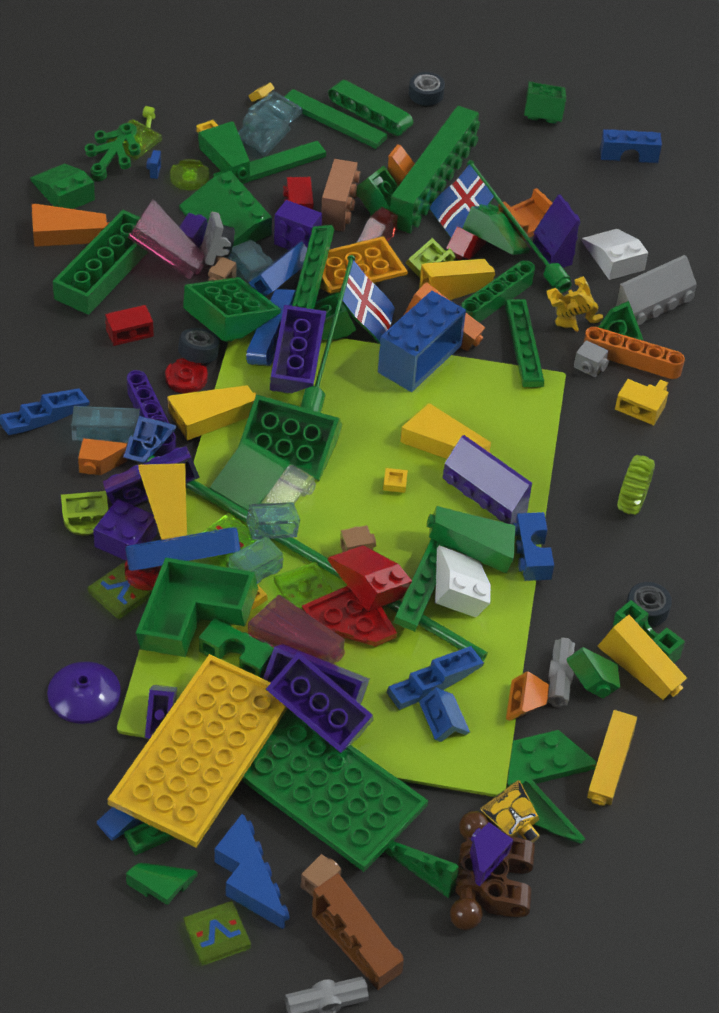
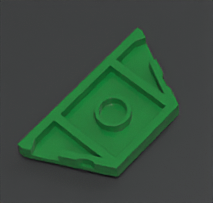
M559 730L514 740L506 788L526 774L535 784L595 770L597 763Z

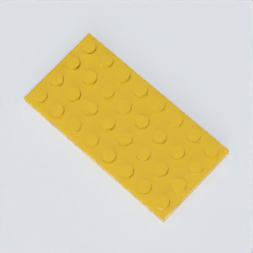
M209 654L107 799L108 805L197 848L288 708L266 690L271 682Z

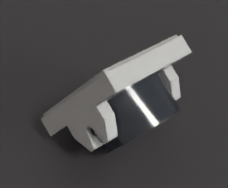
M217 212L210 213L201 246L205 263L208 265H214L216 255L229 257L234 244V227L223 225Z

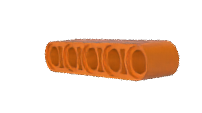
M590 327L586 330L584 342L587 340L608 350L607 360L669 379H677L681 376L685 357L678 351L599 327Z

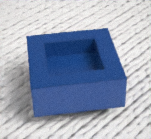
M153 150L151 158L147 159L146 167L150 170V178L158 179L161 169V151Z

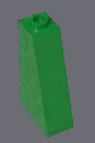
M233 121L198 132L199 149L223 173L231 171L239 181L250 178V161Z
M436 506L433 514H429L426 527L430 528L429 538L503 573L508 572L514 559L515 525Z

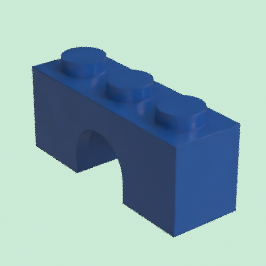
M603 129L600 145L601 160L620 161L624 151L636 150L639 154V162L658 163L662 147L661 133Z
M544 512L517 513L516 523H512V525H515V536L517 537L515 551L516 554H520L518 560L519 572H523L524 581L552 580L554 561L551 547L541 548L536 546L537 544H545L547 525Z

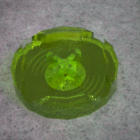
M181 160L176 166L174 164L171 167L170 179L174 186L180 189L197 190L208 182L209 169L198 160Z

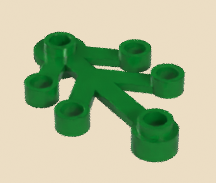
M122 124L118 130L108 133L102 130L95 132V141L99 144L105 143L106 140L117 139L114 142L99 146L95 144H87L85 146V153L88 157H94L96 154L107 151L99 163H95L90 170L93 180L103 181L106 179V167L116 153L119 157L120 168L128 169L131 167V159L126 156L123 144L125 141L128 142L130 155L137 156L141 153L140 145L135 141L137 128L134 124Z

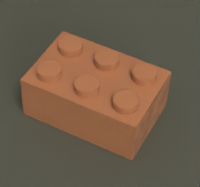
M334 159L322 196V226L332 225L334 230L344 232L346 224H350L352 215L350 211H354V198H358L356 196V183H359L360 171H357V162Z

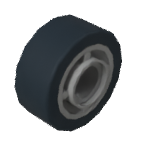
M432 72L417 73L410 79L409 97L420 105H435L443 99L445 82L442 77Z

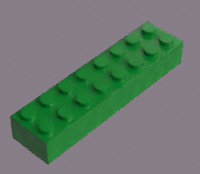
M461 106L455 108L392 194L390 227L411 234L414 228L420 225L421 218L428 214L430 206L436 200L438 194L444 191L448 180H452L456 169H460L463 159L467 158L471 148L476 146L478 142L476 133L480 126L478 112Z

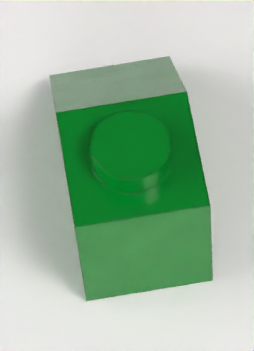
M584 647L567 658V663L587 691L604 699L620 688L618 664Z

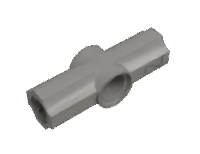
M569 638L555 640L552 654L553 659L550 662L548 681H550L547 702L553 707L558 708L568 705L570 685H572L574 675L573 670L567 663V658L574 653L575 643Z
M357 977L336 983L333 980L320 981L313 985L311 989L286 994L285 1002L288 1013H336L344 1006L368 1001L369 995L365 979Z

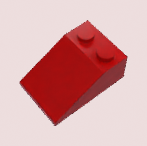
M364 545L330 556L327 559L367 611L402 599L412 582L398 563Z

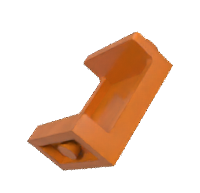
M537 188L533 189L530 199L512 207L505 201L503 202L529 238L534 236V230L552 204L546 195ZM498 204L499 211L506 215V217L509 219V221L514 226L516 231L519 233L521 238L523 240H526L524 236L521 234V232L514 225V223L511 221V219L508 217V215L505 213V211Z

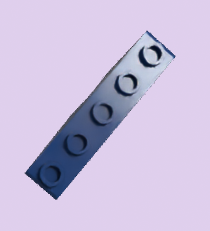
M241 814L215 848V863L233 873L226 881V896L284 929L285 921L290 919L286 905H281L279 887L277 883H272L270 878L272 877L269 863H264L261 857L263 856V850L260 842H255L253 824L250 820H246L245 815Z

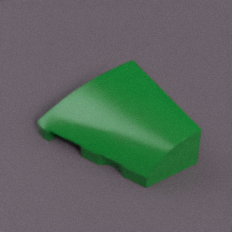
M138 863L126 873L127 885L144 896L148 897L151 894L168 905L180 890L182 892L186 890L198 876V872L190 869Z

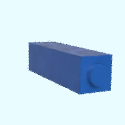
M300 242L289 249L253 278L249 284L263 296L272 293L303 267L307 252L304 243Z

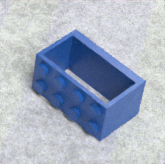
M431 290L381 336L378 373L408 391L413 392L462 346L466 309Z

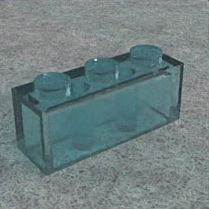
M74 406L71 424L72 440L83 441V438L128 443L129 437L134 435L140 416V409Z

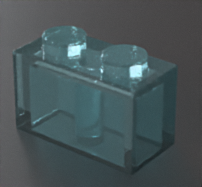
M293 502L249 504L246 523L252 539L297 537L300 518Z
M266 536L229 556V568L255 572L258 584L262 579L271 574L278 573L283 568V553Z

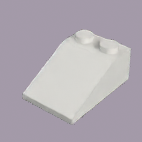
M619 229L582 238L583 244L609 280L645 270L648 251L639 239Z
M439 545L437 547L435 603L476 618L490 604V583L480 561Z

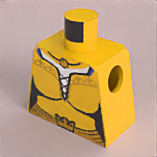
M519 780L480 808L489 821L508 836L518 837L521 835L523 839L531 842L536 841L540 837L532 826L539 820V817Z

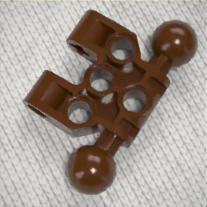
M479 811L466 813L459 822L460 834L466 842L460 845L456 893L460 896V899L451 906L450 917L451 922L462 930H472L478 926L483 917L481 906L488 913L503 916L525 917L530 913L531 887L527 884L507 879L508 872L529 873L533 870L535 852L533 842L509 836L513 839L510 853L481 886L475 883L474 872L468 870H473L470 856L473 843L471 837L478 828L483 829L488 822L490 823L488 817Z

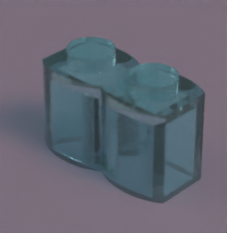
M252 240L232 247L229 259L236 262V269L241 271L248 282L273 263L272 259L262 252L260 245Z

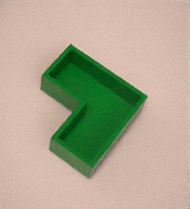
M165 557L136 631L140 649L186 657L200 619L212 621L215 618L221 622L245 627L258 592L255 572Z

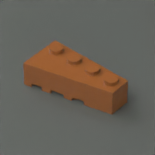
M339 873L314 889L312 917L377 990L402 973L404 963L402 953L392 945Z

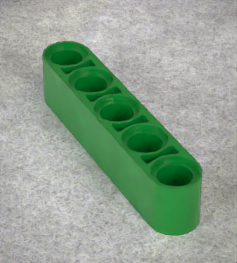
M341 80L328 91V96L333 103L395 136L402 135L413 125V118L409 113L346 80Z
M530 261L517 263L464 300L461 307L466 309V313L480 323L504 306L506 300L515 298L532 285L535 271L534 264Z

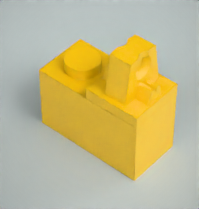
M627 379L617 396L615 410L654 425L666 406L669 393L666 391L668 382L660 379L656 386L649 384L647 387Z

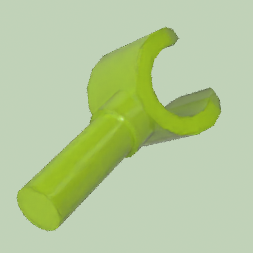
M145 106L143 110V117L147 118L146 131H150L151 121L155 119V109L149 106Z

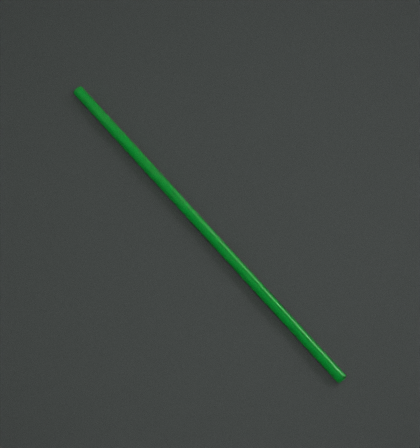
M151 455L148 458L147 462H149L155 456ZM193 480L186 483L187 489L343 580L328 562L327 557L198 481ZM397 600L385 606L398 612L402 602ZM424 614L422 615L419 626L460 650L471 646L482 661L486 659L488 652Z

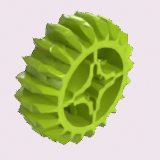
M635 455L632 458L619 494L617 504L619 510L627 514L636 515L639 513L655 469L654 460L643 455Z

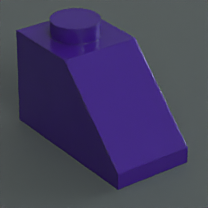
M153 685L149 689L145 738H151L175 704L177 687Z
M489 822L483 829L478 828L471 837L473 843L470 856L475 883L478 886H481L510 853L513 843L511 837Z

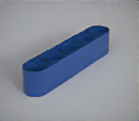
M276 289L270 301L281 309V313L257 328L247 349L246 359L249 365L270 366L272 364L284 305L292 306L296 290Z
M237 527L125 547L130 571L162 566L165 557L190 561L241 551Z

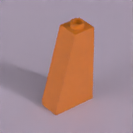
M32 204L34 247L89 244L110 223L106 221V214Z
M426 282L414 294L404 315L431 290L443 297L445 296ZM467 313L465 315L462 346L460 347L466 351L473 345L475 347L479 345L484 338L481 334L485 329L483 325Z

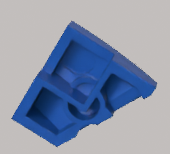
M139 416L134 435L129 437L124 458L146 463L148 458L174 432L176 425Z

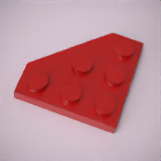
M348 586L302 605V611L312 629L375 647L397 638V632L383 608L378 607L367 611Z

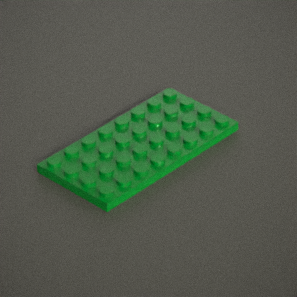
M287 709L241 779L242 782L363 872L428 806L427 799L352 745L342 753L337 751L289 709Z

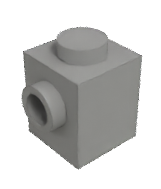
M586 340L576 352L574 368L596 378L600 371H605L608 366V350Z

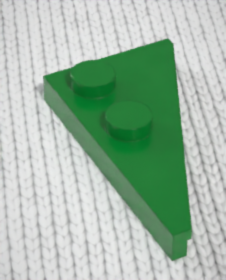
M527 774L519 780L539 817V820L533 826L579 844L586 840Z
M395 841L384 851L447 898L455 892L459 867L457 864Z

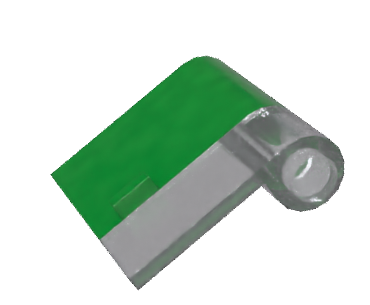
M245 439L209 488L278 528L300 495L303 497L307 494L311 495L316 487V483H314L315 478L253 441Z

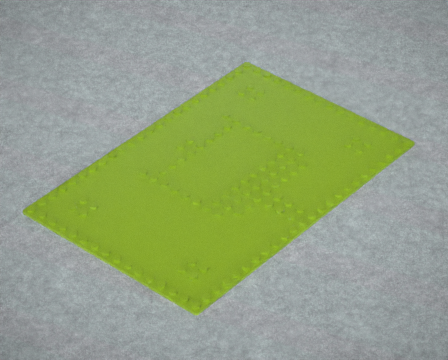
M257 329L243 338L228 342L215 389L248 385L251 391L257 395L301 406L305 389L291 394L270 390L273 362L270 366L248 364L246 359L247 349ZM345 338L332 339L319 388L326 394L321 413L338 417L342 423L333 453L320 481L290 473L284 483L280 484L278 482L255 514V516L327 558L342 553L340 547L341 530L367 525L370 534H374L376 539V547H373V551L398 563L412 580L431 540L429 538L430 528L426 527L429 514L434 513L436 506L499 522L503 521L498 520L492 513L480 507L478 503L466 497L460 490L443 479L446 458L400 442L402 426L428 403L440 409L490 441V452L493 456L532 482L527 513L544 512L546 517L566 374L542 369L544 387H522L518 365L451 355L413 392H410L378 373L380 344ZM321 340L313 386L316 384L327 340ZM248 418L201 435L193 462L200 477L195 479L196 481L208 488L212 485L238 449ZM386 468L408 470L405 493L383 490ZM186 488L187 535L218 530L215 528L218 525L223 529L237 527L239 542L244 544L243 547H240L241 551L234 554L229 553L190 560V562L255 572L257 584L268 597L267 601L250 611L245 627L230 624L231 627L241 632H246L261 642L268 643L272 648L284 644L370 679L361 705L373 714L374 720L360 737L351 744L353 747L403 782L496 797L506 789L516 719L511 721L506 719L512 680L523 674L536 580L524 581L523 572H519L518 560L520 554H516L515 542L514 559L507 573H503L480 562L490 583V604L476 618L435 603L436 586L423 614L488 652L481 668L444 689V691L455 696L470 732L464 735L455 731L445 740L439 742L435 740L419 702L399 710L386 692L388 686L408 680L410 673L429 667L433 659L460 649L419 625L414 632L393 623L397 612L385 605L381 607L395 628L397 638L376 647L312 629L302 611V605L346 587V583ZM318 578V581L311 583L312 598L305 599L294 590L286 592L283 590V588L294 585L306 593V580ZM322 585L323 588L317 590V586ZM291 595L295 597L294 599H291V600H289V598H288V596H291ZM199 620L186 657L139 649L117 725V732L119 734L145 738L149 689L153 685L177 687V701L208 657L199 652V636L211 621ZM228 653L221 660L239 668V658L241 655L238 653Z

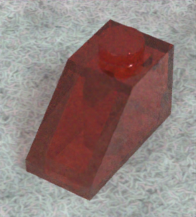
M381 207L369 218L357 243L383 236L386 241L390 240L397 233L398 215Z

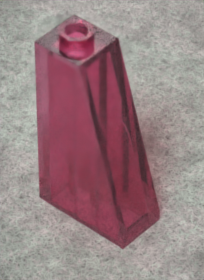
M152 199L128 238L188 279L194 273L198 275L204 267L202 261L205 258V254L157 202Z
M281 595L275 597L248 622V634L261 642L268 643L273 648L274 646L284 644L332 664L339 662L344 656V638Z

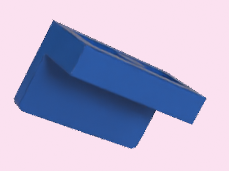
M435 688L419 701L435 740L442 742L455 731L464 735L470 732L453 694Z

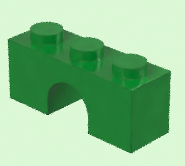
M632 600L616 612L613 627L630 615L673 663L681 658L685 641L668 628H665L660 634L653 631L648 624L649 613Z
M214 618L199 636V652L206 656L210 654L219 659H222L228 653H238L241 655L239 658V668L262 679L264 678L274 648L268 643L261 642L251 637L248 633L241 632L231 627L230 624Z

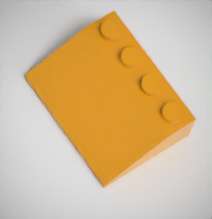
M383 236L329 249L320 289L330 294L341 291L349 262L347 259L349 255L355 256V262L373 283L408 275V271Z

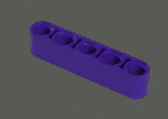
M140 370L129 372L127 375V392L138 417L141 416L169 423L146 374ZM174 432L156 451L157 456L161 457L176 448Z

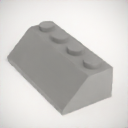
M683 255L620 284L616 306L629 301L637 324L641 325L651 318L658 317L666 311L673 310L681 304L690 302L694 298L697 284L688 258Z

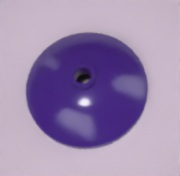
M77 662L65 666L52 677L47 693L50 707L59 717L72 723L87 724L99 721L114 711L120 700L121 689L118 678L109 668L94 662Z

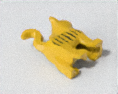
M584 276L574 280L575 284L579 285L578 290L575 292L569 290V294L563 296L557 288L547 291L548 299L551 301L557 314L555 319L556 326L573 328L578 332L576 315L586 313L585 318L590 323H598L603 319L602 314H596L598 304L594 301Z

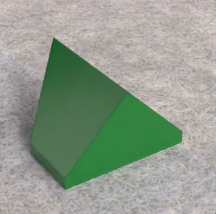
M629 301L610 309L598 326L605 330L643 340Z

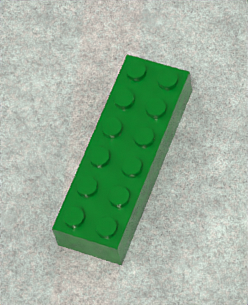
M122 210L53 280L54 299L89 315L157 243V224Z

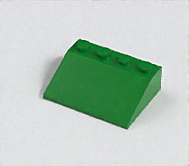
M231 171L213 177L179 205V209L185 216L188 213L200 214L207 219V223L210 213H219L222 224L234 227L235 229L232 251L272 235V217Z
M240 277L186 284L184 287L183 308L225 342L245 337L281 313V309Z
M256 394L239 446L245 439H249L292 464L291 473L320 481L336 446L342 423L338 417Z

